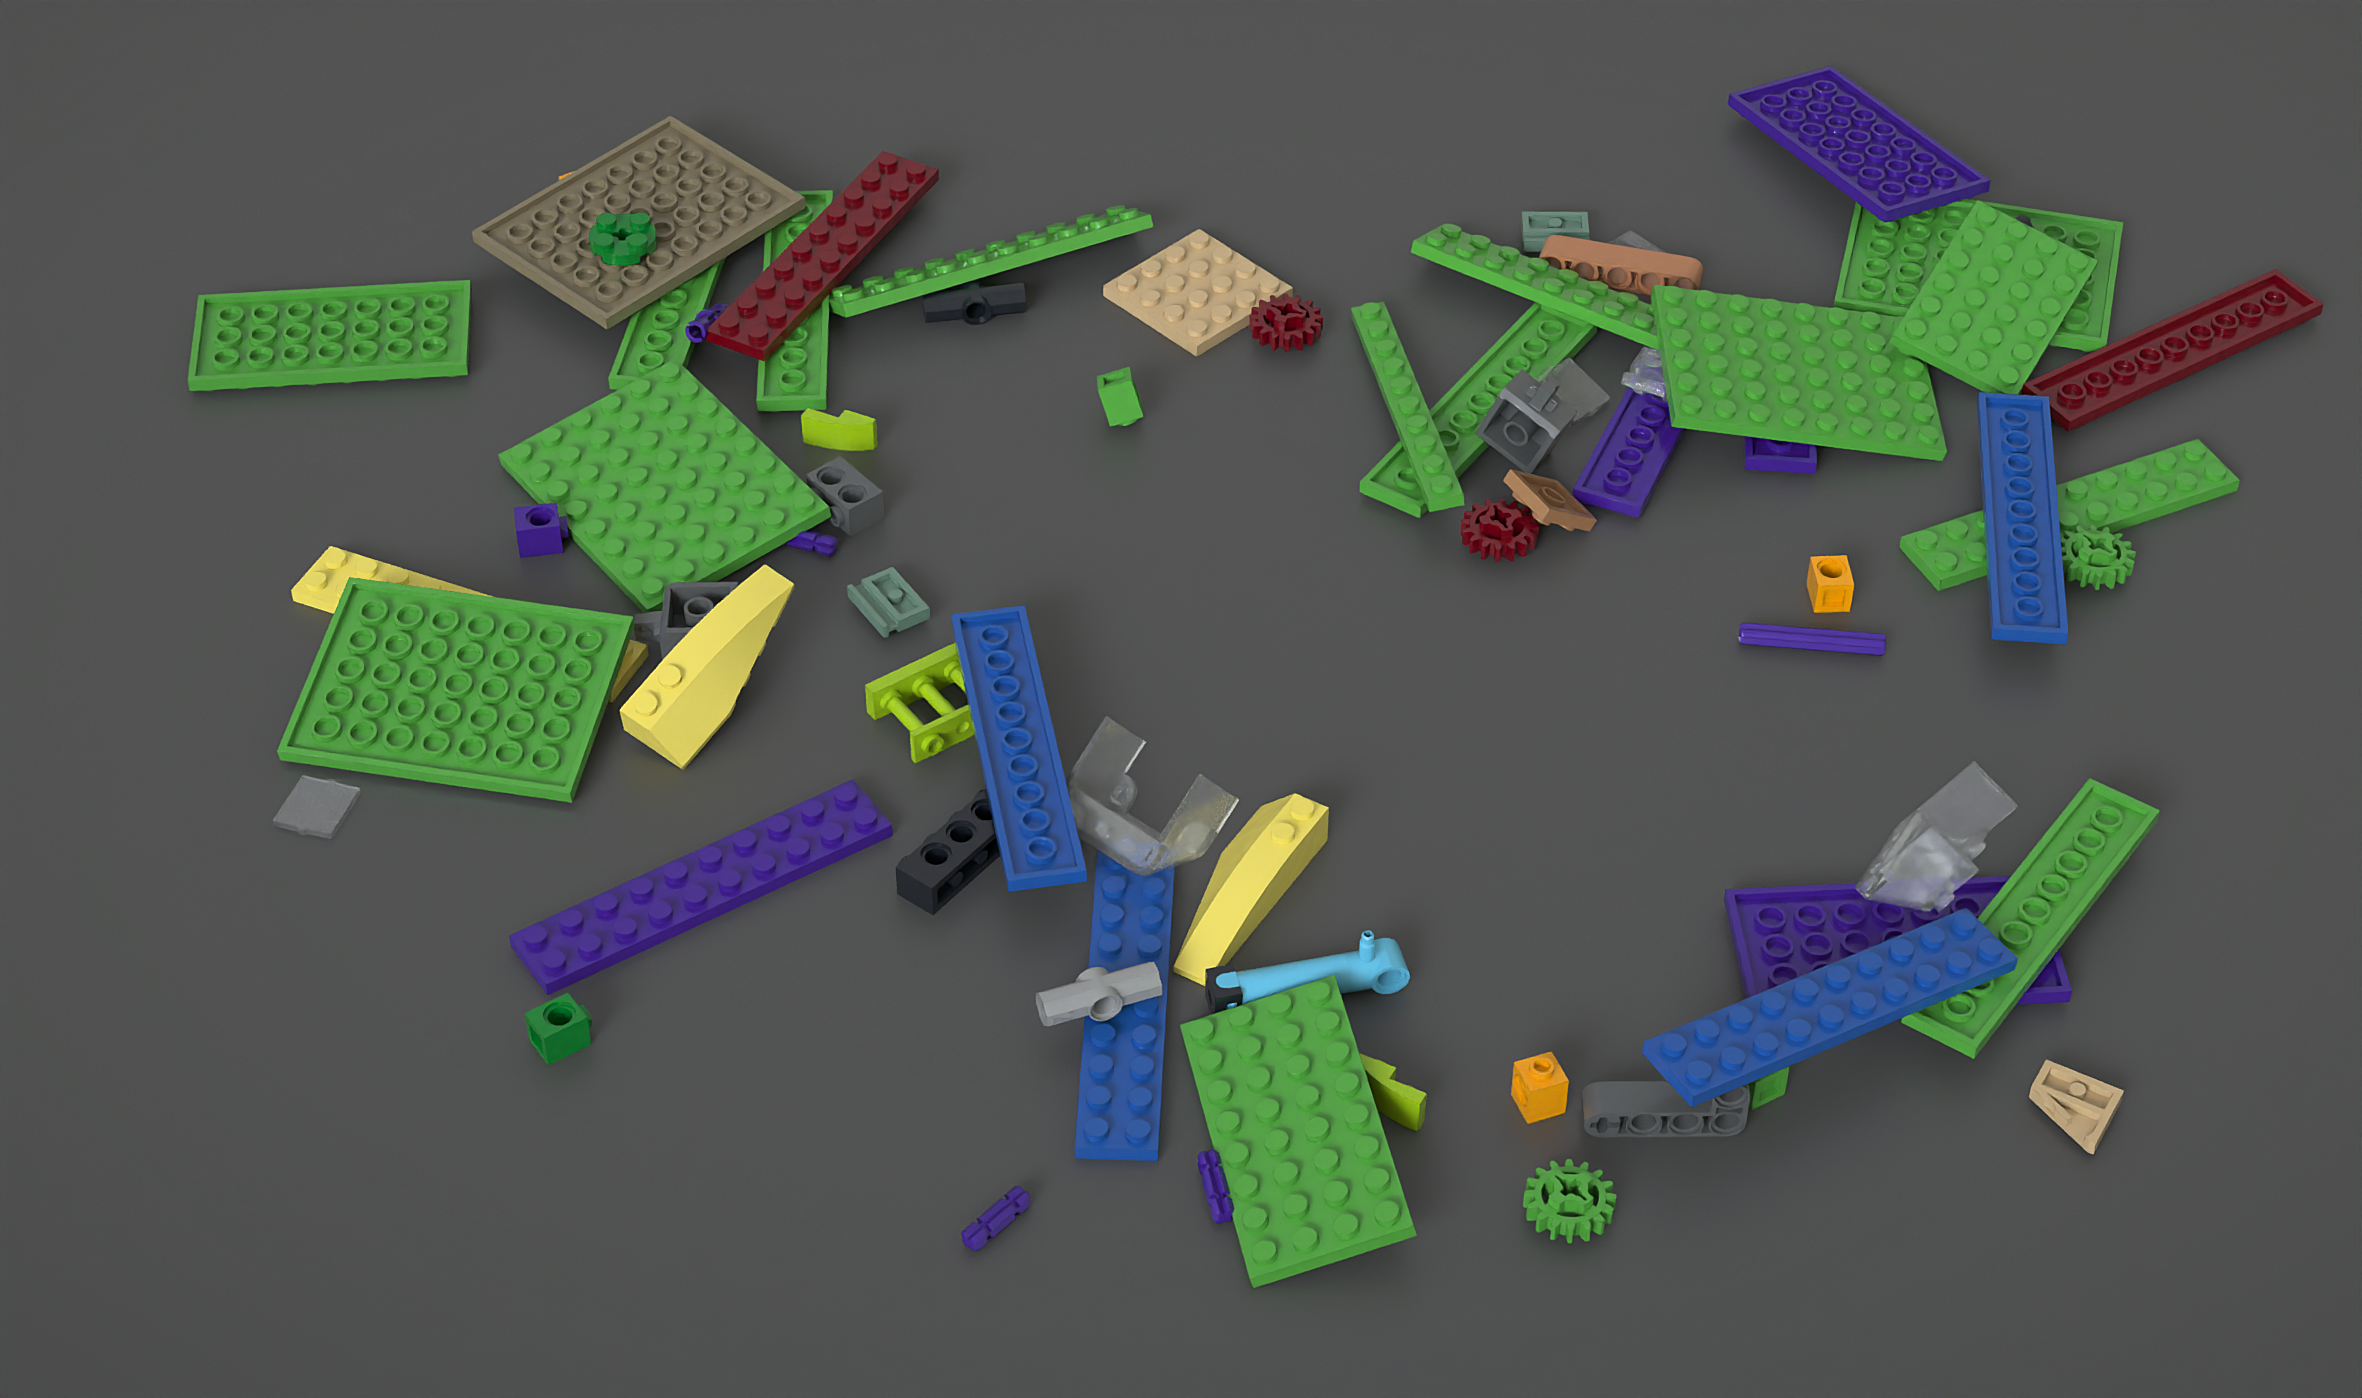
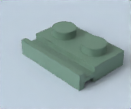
M1522 211L1523 252H1541L1544 241L1552 235L1590 240L1587 212Z
M894 567L862 579L861 584L855 587L852 584L847 585L849 599L883 638L888 637L890 631L896 629L900 632L930 619V608Z

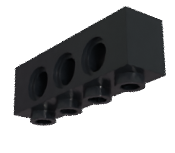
M986 789L979 791L973 800L961 811L955 812L938 831L927 836L923 844L914 852L900 860L895 867L897 895L934 915L1000 857Z

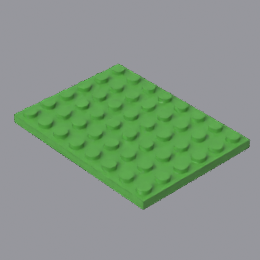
M1962 199L1949 203L1946 206H1939L1922 211L1919 214H1912L1886 223L1879 220L1874 214L1856 202L1834 307L1896 317L1905 316L1977 200ZM1981 201L2012 218H2016L2020 214L2028 217L2036 230L2098 260L2094 271L2049 346L2079 349L2085 352H2094L2105 347L2108 338L2123 222Z
M1672 285L1653 286L1651 302L1672 427L1936 461L1944 460L1947 448L1927 363L1889 343L1904 316L1896 317L1876 314L1874 312L1844 310L1838 307L1828 308L1813 306L1807 303L1798 304L1775 299L1745 297L1740 294L1729 295L1714 293L1708 290L1684 289Z
M677 359L664 364L498 455L504 469L539 505L557 503L559 517L566 516L568 535L643 613L662 611L664 589L670 583L717 582L795 538L802 531H807L831 517L829 506Z
M349 577L277 753L282 761L572 803L635 627L634 618L627 615Z

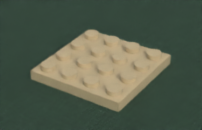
M1200 229L1103 285L1104 297L1196 357L1248 326L1252 307H1259L1260 300L1270 302L1271 295H1274L1277 299H1282L1283 294H1288L1289 297L1293 298V287Z

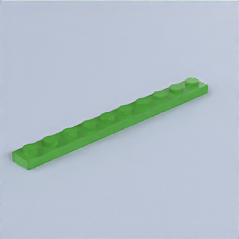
M1384 301L1378 303L1369 302L1362 306L1352 307L1353 323L1429 512L1463 506V491Z

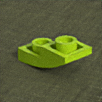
M807 408L801 415L803 443L846 451L875 450L878 446L876 419L846 409L839 417Z
M1360 1053L1377 1110L1397 1123L1418 1132L1425 1120L1427 1093L1417 1090L1410 1085L1395 1081L1396 1067Z

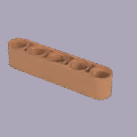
M1561 235L1548 237L1544 241L1539 258L1548 261L1549 266L1560 270L1568 269L1575 271L1580 278L1607 284L1608 289L1650 296L1654 285H1672L1684 289L1699 290L1704 273L1701 262L1692 257Z

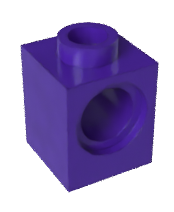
M557 503L514 507L520 558L563 553L562 538H569L566 516L559 517Z

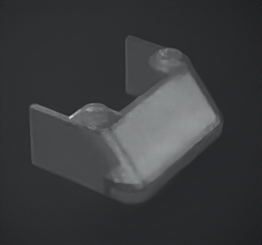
M1106 716L1065 779L1078 836L1138 876H1149L1201 857L1210 847L1239 799L1199 774L1162 833L1154 830L1128 813L1137 798L1138 786L1132 778L1126 775V772L1146 742Z
M1973 761L1893 830L1855 886V889L1866 900L1927 912L1933 908L1938 912L1941 911L1956 896L1953 892L1978 872L1979 868L1971 860L1978 856L1987 846L1983 840L1988 832L2012 813L2018 805Z

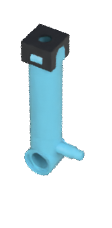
M1366 930L1361 934L1358 951L1235 972L1233 964L1205 969V997L1212 1015L1335 975L1341 994L1373 989L1380 994H1392L1403 989L1408 984L1410 974L1399 944L1391 938L1374 940V933Z

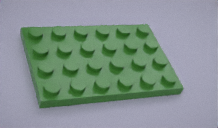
M1977 200L1894 331L1889 343L1983 392L2019 395L2023 384L2028 381L2094 271L2098 260Z

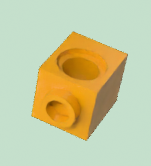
M1847 555L1810 557L1806 584L1814 613L1850 612L1854 581Z
M1552 1051L1514 1062L1511 1096L1527 1124L1564 1114L1566 1112L1569 1080Z

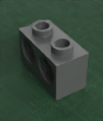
M841 456L806 474L807 486L829 506L831 513L830 522L835 527H840L850 537L885 519L883 491Z

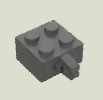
M1521 369L1498 395L1475 434L1525 473L1532 474L1552 452L1578 412L1555 395L1562 382L1550 375L1546 382L1541 384Z
M738 582L670 583L664 589L662 611L635 614L634 629L636 640L660 642L663 661L693 627L738 587Z

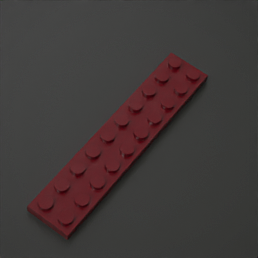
M882 151L709 326L706 340L765 362L832 292V289L841 283L939 180V169Z
M2274 269L2023 384L2021 395L2049 397L2051 419L2069 432L2321 315L2323 303L2280 271Z

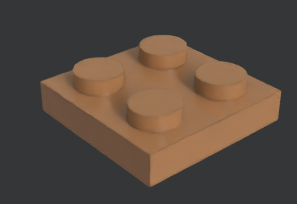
M1513 469L1509 470L1503 480L1513 490L1512 496L1517 501L1527 505L1533 511L1532 516L1544 525L1549 526L1551 523H1554L1569 531H1574L1576 528L1590 532L1597 521L1558 480Z

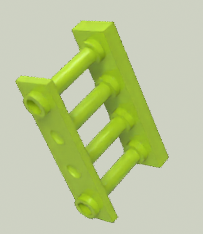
M953 643L865 685L867 713L874 720L893 713L910 731L911 759L915 764L975 735L969 705L956 710L938 691L950 684L956 683L966 693L956 644ZM925 698L942 717L924 725L906 705Z

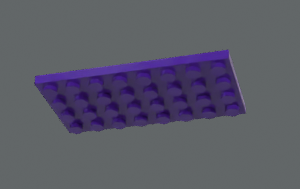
M1832 66L1729 94L1728 106L1884 223L1893 222L1902 217L1919 214L1922 211L1946 206L1952 202L1969 199L1989 192L1990 179Z
M2011 876L1725 889L1724 904L1746 999L1964 908H1967L1978 919ZM2060 950L2055 953L2016 1005L2070 1002L2072 989Z

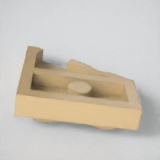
M2046 1059L2031 1086L2029 1098L2085 1151L2094 1154L2122 1101L2124 1090Z

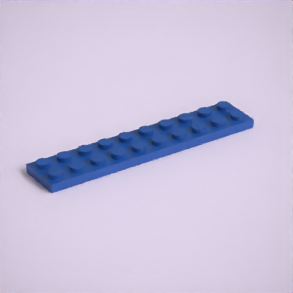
M1978 392L1977 419L1991 639L2066 645L2068 622L2049 397Z
M1025 605L951 614L954 640L1008 892L1087 882V870Z
M1097 848L1088 969L1103 967L1110 973L1139 964L1154 962L1162 983V995L1124 1005L1116 1016L1106 1021H1095L1089 1015L1085 1016L1075 1135V1158L1158 1161L1175 849Z
M1964 908L1644 1041L1642 1054L1692 1108L2014 971L2018 958L1967 908Z

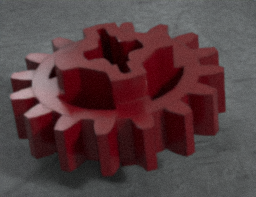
M1283 294L1282 299H1277L1274 295H1271L1270 302L1260 300L1259 307H1252L1249 330L1252 331L1253 339L1260 338L1259 345L1271 344V350L1273 351L1283 348L1285 352H1289L1290 347H1295L1301 351L1303 350L1304 343L1313 346L1314 339L1321 338L1323 315H1320V307H1313L1312 300L1302 302L1300 295L1292 298L1288 294Z
M1500 498L1498 503H1492L1489 499H1485V506L1474 503L1472 511L1465 510L1464 519L1461 520L1460 535H1462V544L1469 545V552L1471 554L1480 551L1481 559L1483 560L1490 555L1494 556L1495 562H1500L1502 557H1507L1512 562L1514 561L1515 554L1526 557L1527 549H1535L1539 525H1537V520L1532 515H1529L1530 508L1524 507L1519 509L1517 501H1513L1508 505L1505 504L1504 498Z

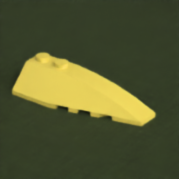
M763 565L736 587L690 630L621 707L619 711L624 730L684 770L731 716L736 706L735 701L742 687L746 686L751 676L750 671L757 657L761 656L766 646V639L772 627L776 626L795 587L794 583L767 565Z
M1294 793L1262 805L1221 853L1173 966V972L1205 986V969L1225 966L1327 842L1329 807Z

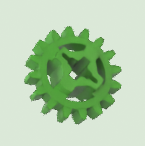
M2090 525L2089 530L2085 531L2082 527L2076 526L2075 534L2067 530L2064 532V537L2061 538L2063 573L2068 572L2067 580L2069 582L2075 579L2079 580L2080 587L2083 588L2087 583L2093 584L2095 590H2099L2101 584H2105L2112 589L2114 588L2115 581L2124 584L2126 577L2132 575L2136 551L2131 550L2132 543L2130 541L2121 542L2123 534L2117 533L2112 535L2109 533L2108 527H2105L2102 531H2097L2095 525Z
M1567 1159L1564 1167H1559L1554 1160L1550 1161L1549 1171L1538 1167L1535 1170V1178L1527 1179L1526 1191H1524L1523 1207L1527 1208L1526 1219L1527 1221L1536 1220L1535 1230L1538 1233L1549 1229L1551 1231V1240H1555L1561 1234L1565 1235L1567 1243H1572L1574 1236L1580 1235L1587 1242L1590 1240V1231L1601 1235L1604 1233V1225L1611 1224L1613 1221L1616 1194L1612 1193V1181L1602 1182L1603 1171L1601 1169L1593 1173L1589 1172L1588 1162L1582 1163L1578 1168L1573 1166L1572 1159ZM1543 1195L1546 1197V1205L1542 1200ZM1593 1198L1597 1202L1596 1207L1593 1205Z

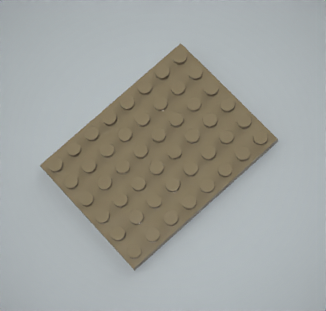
M670 115L473 230L472 237L474 243L608 330L805 208V197ZM642 212L650 216V222L655 226L657 235V248L651 256L647 252L645 255L640 256L641 262L628 266H615L602 262V256L597 254L594 256L591 253L589 231L596 224V218L600 214L612 213L615 215Z

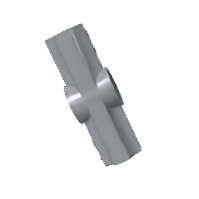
M1147 962L1110 973L1103 967H1092L1082 972L1074 983L1036 993V1005L1042 1024L1047 1027L1088 1015L1095 1021H1106L1116 1016L1124 1005L1162 995V983L1154 962Z

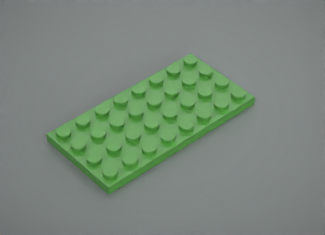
M471 280L198 295L188 373L190 391H213L220 389H248L254 387H282L288 385H317L323 383H351L357 381H386L392 379H421L426 377L468 375L472 303Z
M1335 975L1180 1025L1214 1150L1219 1152L1222 1163L1218 1165L1223 1167L1230 1194L1227 1196L1232 1198L1234 1205L1232 1216L1253 1288L1417 1236Z

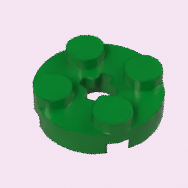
M642 212L615 215L612 213H602L597 216L596 224L589 231L590 251L594 256L595 254L602 256V262L609 265L628 266L641 262L640 256L645 255L647 252L651 256L657 248L655 226L650 222V216Z

